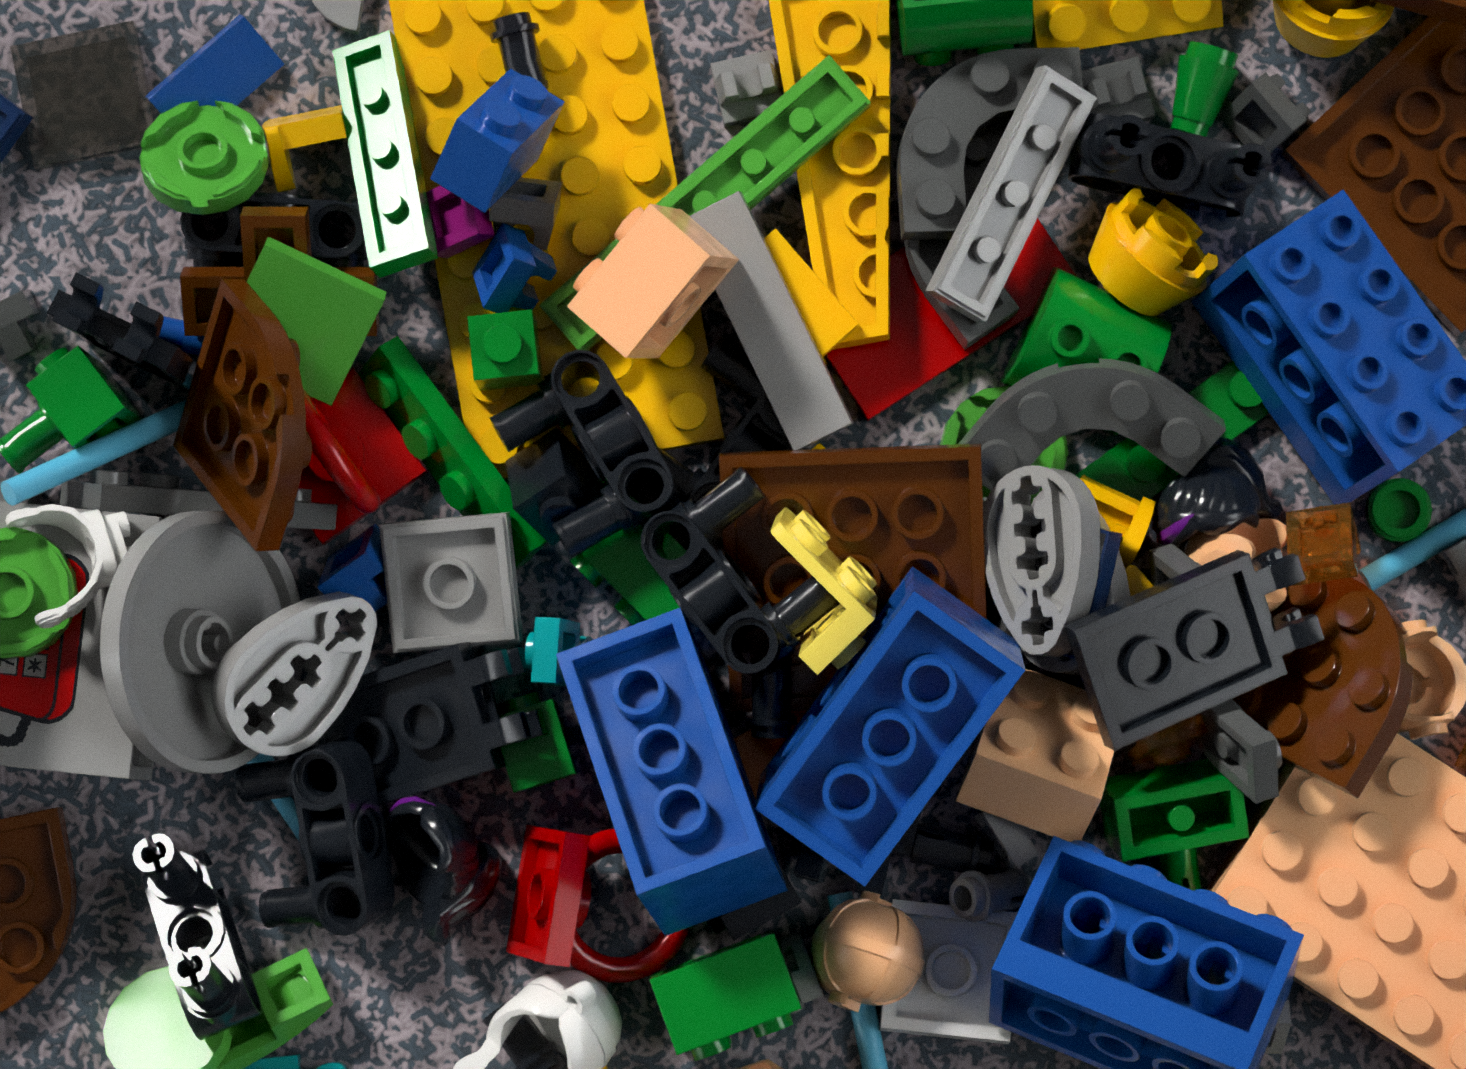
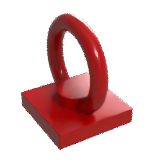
M354 368L349 370L332 406L310 397L303 389L306 431L312 442V457L309 465L302 469L298 488L312 489V502L338 505L335 530L312 529L323 545H326L368 514L375 512L379 506L428 473L420 460L409 452L404 444L402 435L384 409L378 407L370 399L366 392L364 381Z
M526 825L506 952L548 965L570 967L571 964L578 971L588 974L599 981L626 983L648 977L663 968L680 950L690 927L667 936L661 931L647 948L631 956L611 957L593 950L582 940L577 932V929L583 925L587 917L591 900V879L586 870L594 862L605 856L623 854L615 829L603 830L589 836Z

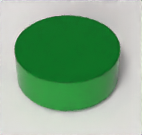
M1405 478L1390 479L1378 485L1369 495L1365 509L1366 519L1372 531L1380 538L1393 543L1407 542L1418 537L1428 527L1432 516V505L1427 492L1416 482Z

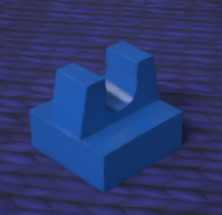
M502 223L473 269L472 274L483 308L495 313L508 312L511 307L533 310L539 300L534 286L527 283L528 279L532 276H538L551 281L557 272V268L552 256L528 242L525 231Z
M376 524L328 557L317 586L324 595L334 592L349 593L363 598L371 604L374 611L387 604L380 528Z

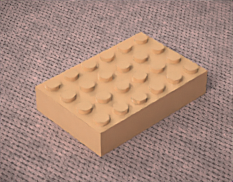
M1398 733L1359 798L1286 764L1278 776L1279 796L1262 801L1248 823L1250 838L1237 840L1206 890L1219 894L1228 901L1229 905L1253 915L1269 914L1276 916L1288 923L1292 930L1304 934L1293 981L1426 1068L1466 1069V777Z

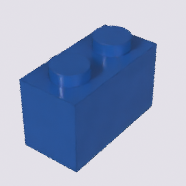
M510 69L456 119L430 179L485 213L538 160L565 101L548 92L546 87L535 78L521 75Z

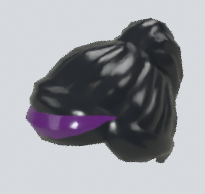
M1219 437L1185 477L1178 474L1167 484L1160 495L1157 511L1152 517V529L1156 532L1158 543L1164 546L1168 544L1177 546L1191 538L1198 531L1210 536H1216L1231 531L1242 523H1247L1257 528L1259 518L1275 519L1281 514L1283 508L1279 501H1270L1263 470L1252 454L1232 440Z
M425 797L401 798L391 806L386 820L389 850L394 856L398 867L394 884L407 889L411 896L425 905L421 918L423 933L431 941L440 946H445L450 941L449 930L479 913L493 896L502 870L501 856L497 849L490 844L477 841L474 832L457 811L449 806L431 802Z

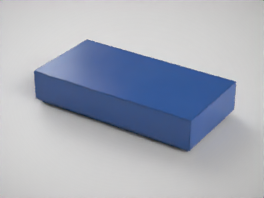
M239 14L145 97L160 114L181 103L198 101L199 106H216L215 100L229 102L237 106L279 70L284 63L247 19Z

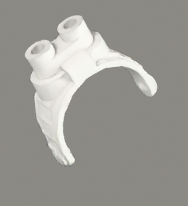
M49 504L37 508L26 507L14 510L5 519L7 528H21L42 524L64 529L83 544L91 559L92 576L87 585L65 605L37 614L34 619L39 628H51L59 625L69 617H74L97 595L99 589L109 587L119 564L131 547H126L124 538L130 537V526L124 511L102 516L98 509L78 512L72 507Z

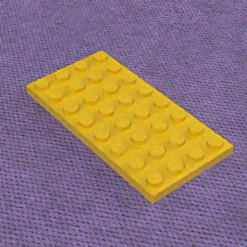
M389 0L395 38L406 76L426 192L440 186L432 181L430 177L456 119L506 73L498 43H492L490 35L495 32L493 21L506 15L529 12L532 23L539 24L540 31L535 34L545 78L549 84L547 91L565 101L538 160L521 176L523 178L562 182L558 214L547 250H542L553 257L557 272L551 281L538 276H532L527 281L528 284L534 286L539 300L532 311L537 320L544 380V376L552 372L559 358L565 353L577 349L539 305L616 239L614 234L617 228L634 209L641 207L645 210L649 204L656 205L678 186L644 0ZM523 224L513 226L525 231L528 242L533 244L535 236L531 227ZM492 237L448 259L438 257V259H435L464 426L504 480H508L505 461L556 427L580 451L581 449L572 434L570 425L562 429L557 424L508 452L489 417L498 414L539 390L537 385L480 391L474 382L467 316L493 314L495 312L483 308L472 271L493 239ZM511 307L508 312L527 309ZM701 308L697 310L659 358H625L603 338L588 350L597 354L606 363L624 395L628 396L637 408L656 445L663 451L725 440L714 379L711 374L701 368L703 361L709 354ZM592 378L578 379L570 385L567 393L574 397L588 396L597 389L599 382Z

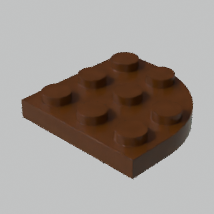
M221 279L173 446L255 551H279L287 524L294 515L295 498L301 480L302 469L309 465L312 457V442L306 431L305 399L299 370L300 350L297 342L292 338H288L280 321L244 279Z
M1304 557L1301 561V566L1306 579L1286 587V600L1270 613L1273 618L1287 609L1296 607L1300 609L1302 617L1310 613L1315 614L1318 617L1324 640L1283 655L1282 658L1288 674L1232 699L1261 727L1273 733L1280 745L1283 762L1359 798L1395 738L1407 711L1413 683V667L1407 662L1403 638L1406 631L1390 606L1366 585L1348 575Z
M62 807L0 819V1014L19 1004L45 981L63 954L71 934L75 918L77 887Z

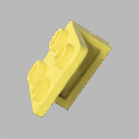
M785 507L776 515L770 531L771 534L840 603L807 629L803 635L799 657L818 675L830 662L837 669L842 668L866 643L862 637L867 632L866 627L875 620L878 597L873 588L877 585V582L853 557L849 556L842 562L828 548L826 542L831 537L812 515L802 510L796 516Z

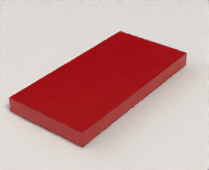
M1037 218L1004 285L1006 291L1019 307L1016 316L964 350L919 288L911 272L905 247L890 255V340L834 349L825 357L866 420L870 421L1027 320L1038 301L1053 267H1058L1074 276L1076 275Z

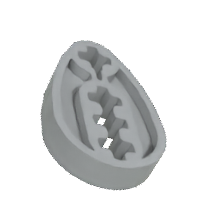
M1024 466L1011 471L1000 479L989 493L983 506L985 574L992 598L1002 621L1020 648L1031 655L1060 657L1072 649L1064 625L1087 616L1090 612L1097 584L1100 560L1099 511L1089 488L1074 474L1065 470L1043 466ZM1040 487H1042L1043 499L1035 501L1034 506H1031V495L1038 493ZM1040 519L1045 520V531L1037 534L1036 538H1032L1031 527L1038 525ZM1043 552H1047L1048 564L1039 567V571H1036V559L1043 557ZM1050 617L1053 620V630H1048L1042 636L1040 625L1049 621Z
M334 592L304 599L279 610L254 626L226 652L214 676L212 703L217 720L223 730L239 744L269 756L295 754L314 744L341 714L357 688L368 663L377 628L376 613L371 604L363 598L349 593ZM341 610L351 614L348 622L352 630L348 635L337 632L340 624L335 617ZM296 656L306 660L303 667L308 675L303 681L291 678L295 671L290 663ZM272 680H277L281 683L287 682L282 688L283 694L287 698L281 705L271 701L268 702L272 694L267 686ZM250 703L260 707L263 706L258 711L263 721L257 728L247 724L249 717L244 710Z

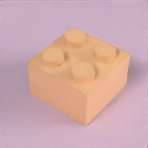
M649 204L645 210L641 207L634 209L622 221L614 234V237L619 241L604 261L596 258L580 273L573 284V288L578 293L567 305L573 313L625 358H659L739 261L733 253L682 209Z
M1025 668V672L974 739L956 802L1052 837L1056 836L1069 842L1082 840L1102 799L1114 750L1104 746L1086 690Z

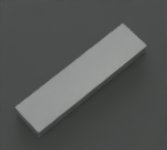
M1046 65L1035 69L925 290L926 293L976 323L987 321L1097 99L1096 96Z
M737 191L690 215L694 221L739 259L715 290L792 449L802 450L854 424L742 192Z

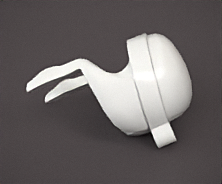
M578 970L556 971L552 974H544L528 983L522 991L495 1013L489 1023L486 1040L477 1052L460 1059L453 1069H485L498 1055L504 1041L524 1015H529L539 1031L550 1043L554 1042L557 1046L556 1049L567 1057L568 1069H603L616 1052V1045L620 1041L622 1019L619 1008L606 987L588 974Z

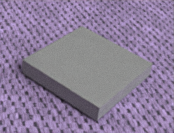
M510 512L392 522L379 525L393 653L443 649L464 642H470L471 646L513 643L523 640Z

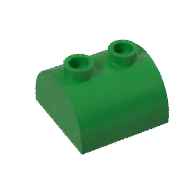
M895 0L898 35L903 56L914 55L915 62L920 65L938 66L945 64L951 60L952 51L976 48L977 54L981 55L997 50L1014 49V44L1030 43L1032 40L1033 0Z
M1053 267L999 382L1011 387L1027 375L1047 366L1058 363V368L1075 364L1099 363V358L1130 362L1158 373L1169 345L1172 331L1171 322L1157 315L1146 316L1124 305L1107 291L1058 267ZM1102 430L1112 436L1119 435L1112 430Z

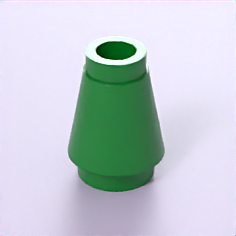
M1189 42L1186 55H1179L1172 112L1173 120L1170 129L1207 137L1209 128L1212 127L1240 73L1234 69L1238 54L1201 42Z

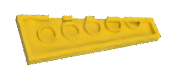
M769 0L783 92L788 91L823 59L830 55L871 102L870 108L797 170L812 269L860 325L832 350L890 340L891 0Z

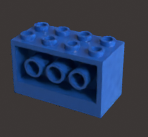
M1344 189L1244 254L1191 301L1237 368L1243 372L1262 399L1263 405L1338 510L1394 476L1466 426L1465 359Z
M913 566L876 615L875 620L868 626L866 634L862 637L866 641L864 646L848 663L836 670L792 730L790 737H787L760 774L754 808L864 887L1025 672L1020 646L1014 638Z
M681 608L557 653L556 656L636 894L662 933L667 936L788 891L761 813L754 809L756 799L707 661Z
M1053 836L991 969L989 1023L1100 1069H1258L1290 993L1304 934L1292 930L1288 923L1276 916L1269 914L1253 915L1229 905L1225 898L1215 892L1206 889H1196L1193 891L1167 881L1162 873L1152 867L1140 864L1129 866L1109 858L1102 850L1091 843L1081 840L1069 842Z

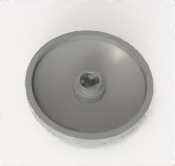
M181 512L168 516L147 529L134 542L119 564L111 581L102 614L100 631L101 669L113 713L126 736L142 754L158 765L178 772L218 774L236 769L259 754L233 740L219 724L212 703L214 676L226 652L254 626L279 610L300 602L294 577L280 550L255 551L226 512ZM296 656L290 663L295 671L291 678L300 681L303 659ZM272 680L267 688L271 691L272 696L268 702L271 701L278 705L284 703L287 697L283 694L282 688L287 682L281 683L277 680ZM253 703L247 705L244 711L249 717L248 725L257 728L263 720L259 716L258 711L263 706L260 707Z

